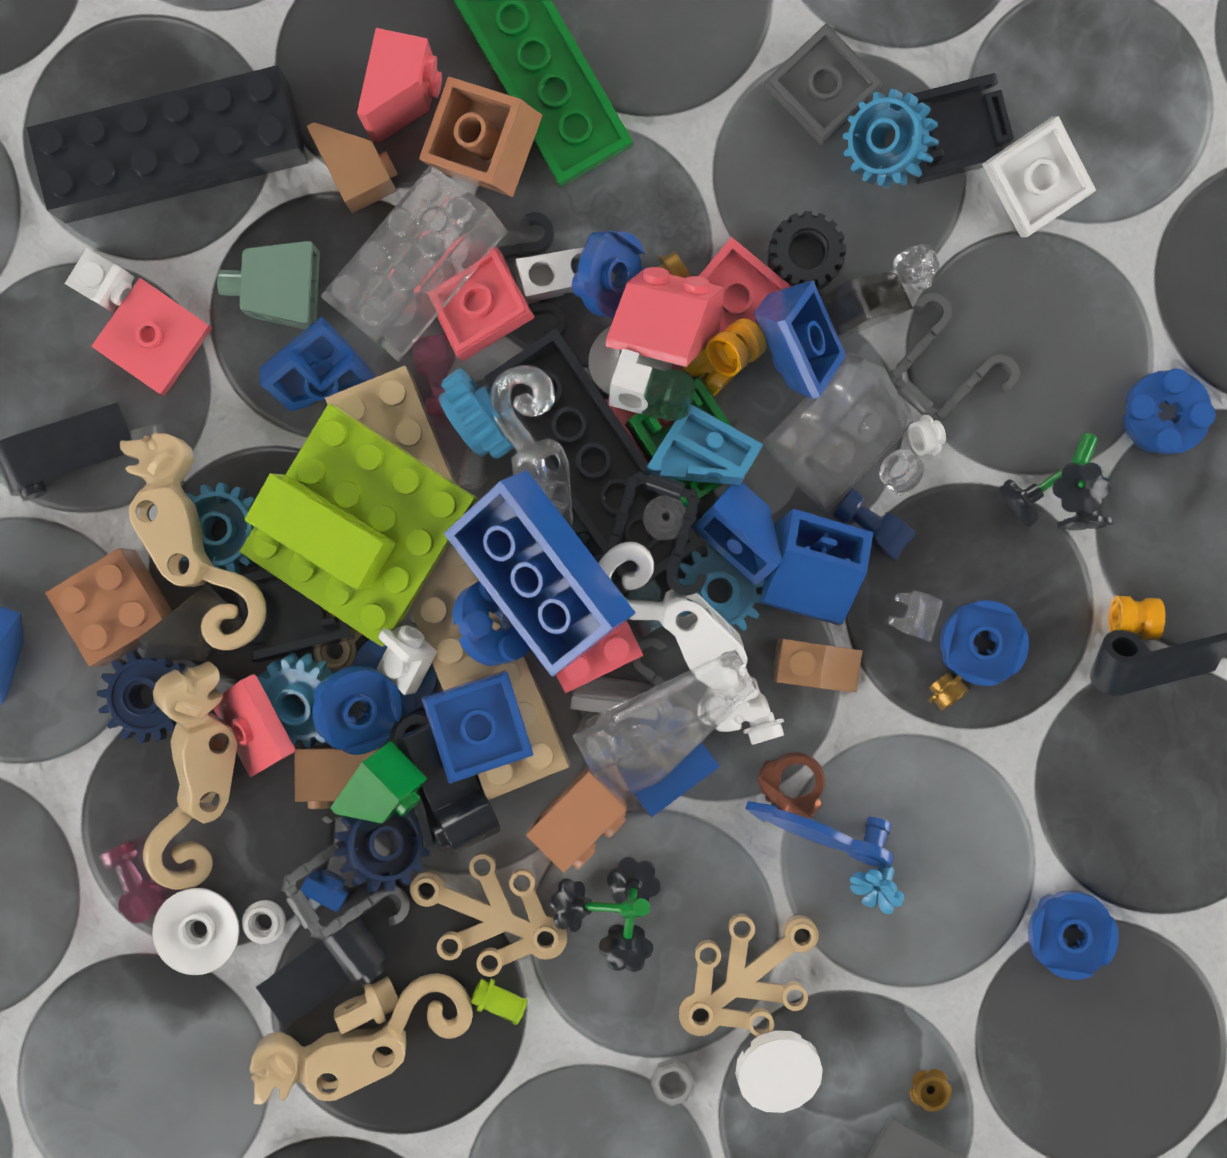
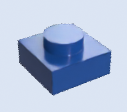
M323 869L322 872L315 870L307 876L300 890H302L306 897L338 912L346 904L353 889L344 885L346 880L342 876Z

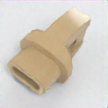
M388 976L373 984H363L364 994L353 997L335 1008L334 1019L341 1034L371 1019H374L378 1024L386 1022L384 1015L394 1011L398 1001Z

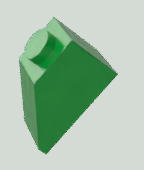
M390 741L360 764L330 809L337 815L377 823H384L396 812L403 817L420 801L421 798L417 792L425 783L427 777Z

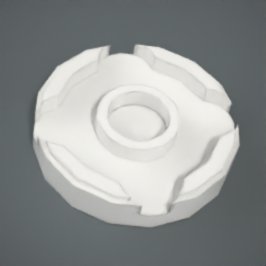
M772 1031L759 1035L750 1042L751 1047L745 1053L742 1051L739 1055L735 1074L742 1096L753 1107L762 1111L784 1113L799 1108L814 1096L821 1085L823 1069L816 1048L810 1041L808 1043V1041L802 1039L800 1034L795 1032Z

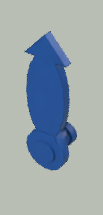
M748 801L745 809L762 822L768 821L807 840L845 851L850 857L862 863L883 868H890L892 866L894 855L883 848L886 837L891 832L892 824L884 819L868 817L865 825L867 828L863 841L852 839L846 834L819 822L776 809L777 806L751 801Z

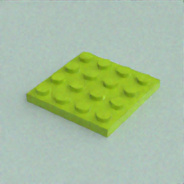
M328 403L286 475L396 542L370 589H354L353 592H347L329 581L331 574L317 566L316 569H311L291 557L294 551L280 543L279 546H274L254 534L257 529L256 527L253 528L239 552L379 646L384 647L386 645L378 638L381 630L387 628L393 631L399 627L450 544L444 532L472 508L478 498L337 406Z

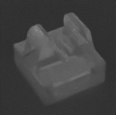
M917 591L896 594L894 600L906 604L908 611L903 618L889 616V624L905 634L931 642L943 601L929 594Z

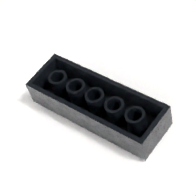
M278 65L26 127L46 210L65 224L308 164L290 86Z
M555 328L484 376V378L604 554L612 529L615 526L618 509L622 504L621 500L625 487L628 485V478L641 471L646 475L645 471L648 462ZM641 484L637 486V493L630 508L631 512L623 530L624 534L621 543L636 542L643 545L650 552L654 562V571L649 579L650 581L668 568L684 515L671 497L647 490L646 485ZM692 527L687 545L684 548L683 558L703 544ZM626 561L620 564L614 571L622 581L623 574L634 571L637 565L633 561Z

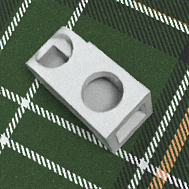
M584 248L516 259L514 273L517 284L527 303H538L540 300L562 296L565 293H574L572 280L578 272L579 260Z

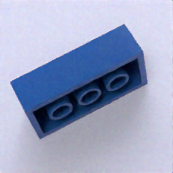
M528 470L501 480L444 532V535L552 677L577 661L636 613Z

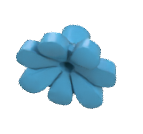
M878 867L877 870L870 869L867 874L857 871L849 879L852 883L850 885L851 891L857 895H865L861 903L867 907L875 908L878 903L883 913L892 914L894 907H901L904 901V894L897 890L898 886L891 881L895 874V870L892 867Z

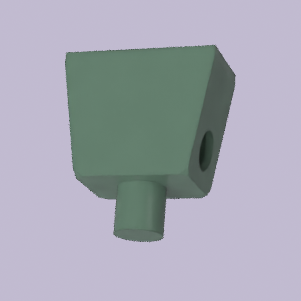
M310 241L247 248L242 253L241 270H219L217 278L219 295L240 296V310L251 318L306 330L317 319L320 251Z

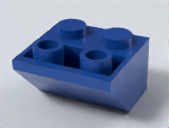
M792 509L774 524L782 562L765 577L760 603L840 626L843 624L867 574L873 532Z

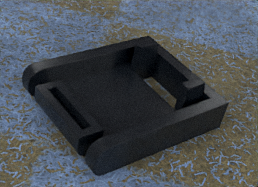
M995 73L913 93L914 96L918 97L917 104L924 103L930 107L931 110L925 118L937 121L938 126L934 130L929 131L931 137L939 140L938 145L933 146L934 151L928 152L933 158L932 163L924 161L919 163L918 166L921 169L922 175L920 177L915 176L917 184L983 168L982 164L1003 150H997L996 147L1010 143L1014 139L1002 90L982 95L983 90L990 89L998 84Z
M262 570L243 575L258 586L265 599L267 610L262 629L248 645L255 646L267 643L268 647L250 652L252 662H262L286 656L290 653H299L355 639L354 630L351 626L334 616L325 618L321 606L269 571ZM238 594L244 624L248 616V608L244 598Z

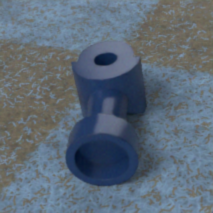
M852 488L832 515L843 523H848L853 519L864 530L873 532L872 543L875 549L887 558L896 561L903 549L916 535V532L904 523L903 520L889 512H885L881 517L863 506L864 496Z

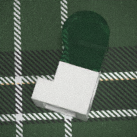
M622 348L610 384L609 406L670 421L685 418L692 408L695 387L692 377L678 369L662 371L638 364L639 353Z

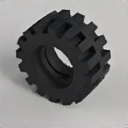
M804 211L803 215H798L797 213L790 215L788 220H783L778 225L772 235L767 252L768 267H771L772 271L790 286L813 280L817 289H823L834 280L841 270L846 254V245L843 244L845 237L842 231H837V224L833 220L830 222L825 220L826 215L822 213L815 216L812 215V211ZM798 237H811L820 243L824 253L823 261L820 265L806 270L793 264L788 251L792 241Z

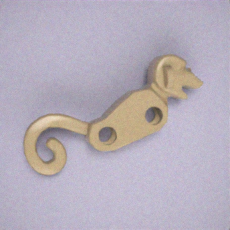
M156 432L151 437L145 435L143 439L121 440V451L125 455L139 460V464L127 466L126 471L140 476L146 481V485L137 493L129 506L130 523L161 575L177 586L195 587L204 585L207 581L214 585L231 589L243 597L247 604L248 616L244 625L239 630L228 635L224 634L221 630L223 620L238 617L239 609L234 604H220L211 608L202 620L201 630L206 642L218 650H234L245 646L259 634L264 625L267 612L266 602L262 592L255 583L238 573L214 567L204 551L201 524L196 505L181 487V482L190 471L194 461L192 449L184 440L169 434ZM153 505H156L157 516L151 521L149 511ZM138 507L140 508V518L137 513ZM186 556L189 560V568L183 574L180 569V563Z
M209 661L196 667L188 668L184 674H181L178 670H172L156 682L153 690L155 704L170 719L177 722L171 738V749L180 786L177 795L178 807L150 833L144 845L143 862L147 872L156 883L173 890L196 887L204 882L211 873L213 866L212 855L204 845L198 842H182L171 850V856L178 864L190 859L194 860L193 866L184 871H172L165 868L162 862V853L169 841L193 818L204 824L214 821L221 816L229 801L238 742L235 732L221 718L210 713L221 702L223 695L215 689L220 679L219 671ZM226 737H228V744L225 747ZM217 793L219 801L214 807L211 802Z
M439 973L427 974L413 980L402 991L391 1019L373 1029H356L343 1034L340 1031L327 1033L311 1045L305 1047L283 1032L269 1033L259 1041L249 1067L250 1072L253 1073L251 1080L254 1081L253 1103L262 1105L267 1102L275 1087L279 1088V1099L284 1101L297 1081L301 1082L306 1090L321 1101H336L392 1074L404 1061L407 1039L406 1031L403 1029L417 1001L424 995L432 992L443 993L452 999L457 1009V1016L451 1020L443 1017V1005L440 1001L433 1000L430 1002L427 1010L428 1024L433 1032L439 1037L452 1039L463 1035L472 1022L473 1008L466 989L450 976ZM381 1046L389 1047L392 1050V1052L381 1053L377 1050V1048ZM322 1074H333L336 1077V1079H326L322 1076ZM323 1088L335 1089L334 1091L328 1093L322 1091Z

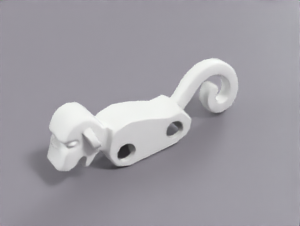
M624 542L611 548L599 562V565L610 579L614 570L620 564L626 561H633L637 567L634 571L623 574V587L626 590H635L641 588L649 581L654 571V562L650 552L643 545L636 542ZM670 590L665 593L663 602L625 598L636 612L629 619L660 621L676 637L684 659L694 677L707 685L703 698L705 717L710 726L723 732L736 731L741 729V724L744 721L751 722L771 714L768 701L760 693L756 679L750 676H742L748 658L740 634L698 593L686 596ZM683 611H691V613L686 616L678 615ZM725 652H732L729 655H722Z

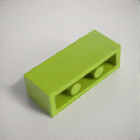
M269 474L244 521L257 528L254 533L257 537L274 546H279L280 543L294 551L291 556L294 560L311 569H316L317 566L331 574L329 577L331 583L347 592H353L354 589H370L396 545L395 541L284 474Z

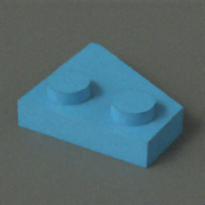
M687 402L648 464L645 474L650 476L652 472L670 479L740 485L763 444Z

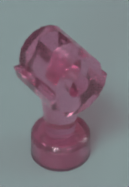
M445 333L413 339L414 363L420 375L427 374L433 396L425 401L427 415L445 414L439 402V395L445 392L441 383H443V379L448 377V367L455 360V352Z
M132 840L99 857L105 869L110 870L115 867L124 893L119 899V913L123 912L128 921L139 924L157 914L163 904L160 893L163 889L153 881L143 880L131 860L138 853Z

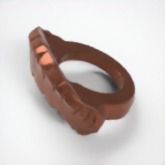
M801 752L787 753L776 761L766 760L764 762V767L760 768L761 774H758V784L761 785L759 788L762 794L766 795L765 799L771 802V805L777 806L776 808L779 810L794 813L808 819L814 816L821 807L820 796L825 787V774L819 762L812 756ZM803 764L813 771L816 779L815 786L809 793L791 798L785 795L779 788L781 774L789 765Z

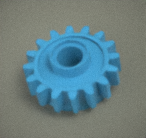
M891 89L887 98L885 95L875 92L873 93V101L868 104L861 101L858 104L860 110L856 116L848 117L847 120L851 125L849 132L843 133V138L848 140L849 148L843 153L845 157L854 159L855 162L850 169L857 174L864 173L863 181L874 184L878 180L879 186L890 188L892 180H894L896 184L905 186L907 185L906 174L911 173L917 177L922 175L921 169L918 166L921 161L932 163L933 158L926 151L928 147L938 145L939 140L929 136V131L934 130L938 124L937 121L931 118H925L931 109L924 103L917 104L918 97L909 92L903 97L902 93L896 89ZM895 129L894 142L888 148H884L886 134Z
M461 368L442 380L441 386L445 392L439 395V402L458 434L477 455L483 457L490 453L493 458L496 457L498 459L515 447V440L510 435L512 433L503 422L508 418V414L497 396L487 385L479 388L474 378L469 377L467 372L461 370Z
M220 482L217 484L216 492L210 486L204 484L200 486L201 495L196 496L187 493L186 495L196 505L201 524L204 551L213 566L223 570L226 567L227 571L238 574L240 573V562L246 566H253L255 564L254 561L239 551L254 528L244 519L256 498L249 497L243 500L245 496L244 489L236 486L230 493L228 484ZM223 518L227 524V533L223 539L216 541L212 535V527L217 520ZM185 556L182 561L189 563L188 558Z
M711 545L707 546L706 557H702L697 551L692 552L691 557L694 564L692 566L684 563L680 564L679 568L685 576L684 579H679V581L685 585H691L695 583L699 573H708L705 585L697 593L731 626L735 624L740 630L745 631L747 625L744 618L746 616L755 619L759 617V613L752 607L754 603L761 602L762 595L756 594V588L764 585V579L756 586L725 557L717 554L715 548ZM713 579H722L729 585L730 595L723 603H715L708 597L707 587ZM683 611L679 613V615L686 616L689 615L691 611Z
M290 653L282 660L278 658L268 665L267 670L257 678L292 744L296 746L302 740L306 748H311L317 741L325 742L317 732L313 722L314 691L319 683L326 681L334 673L327 667V661L323 660L321 663L312 659V654L308 653L301 659H298L295 653ZM298 696H299L300 698H302V700L304 701V703H302V702L299 700Z

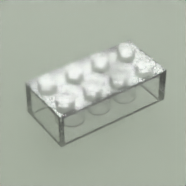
M430 165L320 297L346 321L399 362L508 231L487 204Z

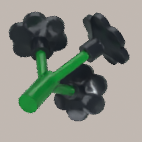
M1084 433L1080 438L1072 462L1066 464L1061 470L1039 485L1033 483L1023 490L1013 480L1008 479L1005 481L1004 485L1000 487V491L1007 500V506L1016 517H1020L1026 526L1031 527L1040 518L1033 504L1044 497V491L1052 487L1053 494L1061 499L1062 508L1067 512H1076V515L1057 522L1058 529L1105 528L1106 525L1114 524L1112 517L1098 516L1093 513L1101 507L1102 498H1105L1111 492V483L1102 476L1101 467L1096 463L1090 462L1098 443V438L1091 433Z
M631 857L623 858L618 864V869L611 870L607 876V884L613 889L612 897L616 903L593 902L591 898L585 897L586 890L581 881H572L569 878L562 879L558 884V891L552 895L550 900V907L555 913L554 924L556 928L576 932L581 927L582 919L586 915L591 914L592 911L620 913L625 918V925L616 924L609 928L608 935L602 938L599 943V952L607 957V965L612 970L621 971L626 968L629 971L637 972L643 969L645 959L651 957L653 953V944L645 938L644 929L634 925L635 917H643L649 913V899L656 896L660 891V881L655 877L654 865L646 860L637 862Z

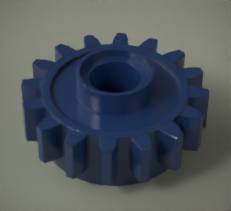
M145 649L142 656L138 651L127 652L128 663L123 659H114L111 663L116 672L102 674L101 678L109 685L108 689L97 691V696L107 698V704L98 710L99 713H111L113 716L107 724L109 729L119 726L123 727L121 738H132L137 733L138 743H146L150 741L151 735L156 741L166 739V729L172 733L174 732L177 722L170 719L154 701L149 707L141 699V690L146 684L154 690L156 682L172 670H178L183 674L182 672L185 670L186 665L184 663L172 664L173 654L162 653L157 659L156 649Z
M411 810L403 817L396 812L384 823L347 816L342 817L341 821L348 828L347 831L335 833L334 838L343 841V848L334 851V856H345L347 862L339 870L341 873L352 870L355 872L352 879L354 886L360 885L364 880H368L367 890L369 892H376L380 882H382L384 890L391 892L395 891V880L403 886L409 885L411 879L408 873H421L424 868L418 862L420 857L429 856L430 851L423 848L424 839L418 818H414L410 814ZM379 832L386 834L391 841V850L386 856L378 854L374 848V839Z

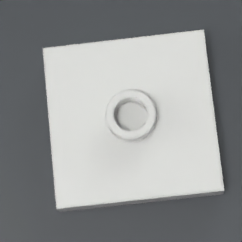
M1059 116L1051 117L982 164L1020 237L1030 236L1096 191Z

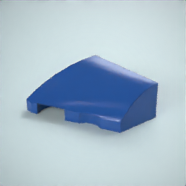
M322 316L260 367V385L289 411L309 407L315 401H326L325 398L376 377L356 351Z

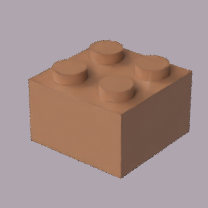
M448 76L419 160L446 175L513 197L543 115L522 99Z
M118 548L45 592L89 667L107 666L114 659L122 657L127 652L132 651L179 622L139 554L133 549Z
M589 764L530 824L526 836L563 873L571 865L578 870L595 853L593 849L596 845L595 841L602 834L610 838L627 820L624 817L627 810L626 798Z

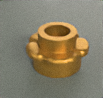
M675 251L665 257L662 254L659 255V260L662 263L658 266L659 268L668 270L670 275L683 278L691 276Z
M947 673L929 687L933 693L929 698V702H935L941 711H944L962 698L969 689L961 681V676H957L954 679L950 673Z
M935 1068L930 1071H918L911 1080L913 1086L909 1090L914 1104L917 1106L921 1105L926 1111H939L949 1103L952 1095V1086L947 1083L948 1078L946 1074ZM928 1086L934 1087V1091L932 1093L927 1092Z

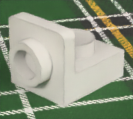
M86 248L64 284L114 313L117 306L121 305L131 291V283L135 277L118 265L111 263Z
M404 625L397 627L393 631L387 628L382 629L378 638L388 647L377 670L393 682L404 695L416 693L438 651L425 641L423 633L414 627Z

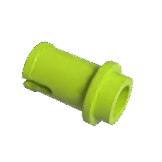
M492 978L489 981L480 979L471 998V1003L477 1006L476 1011L481 1012L485 1009L517 1025L524 1014L528 999L494 985L495 980Z

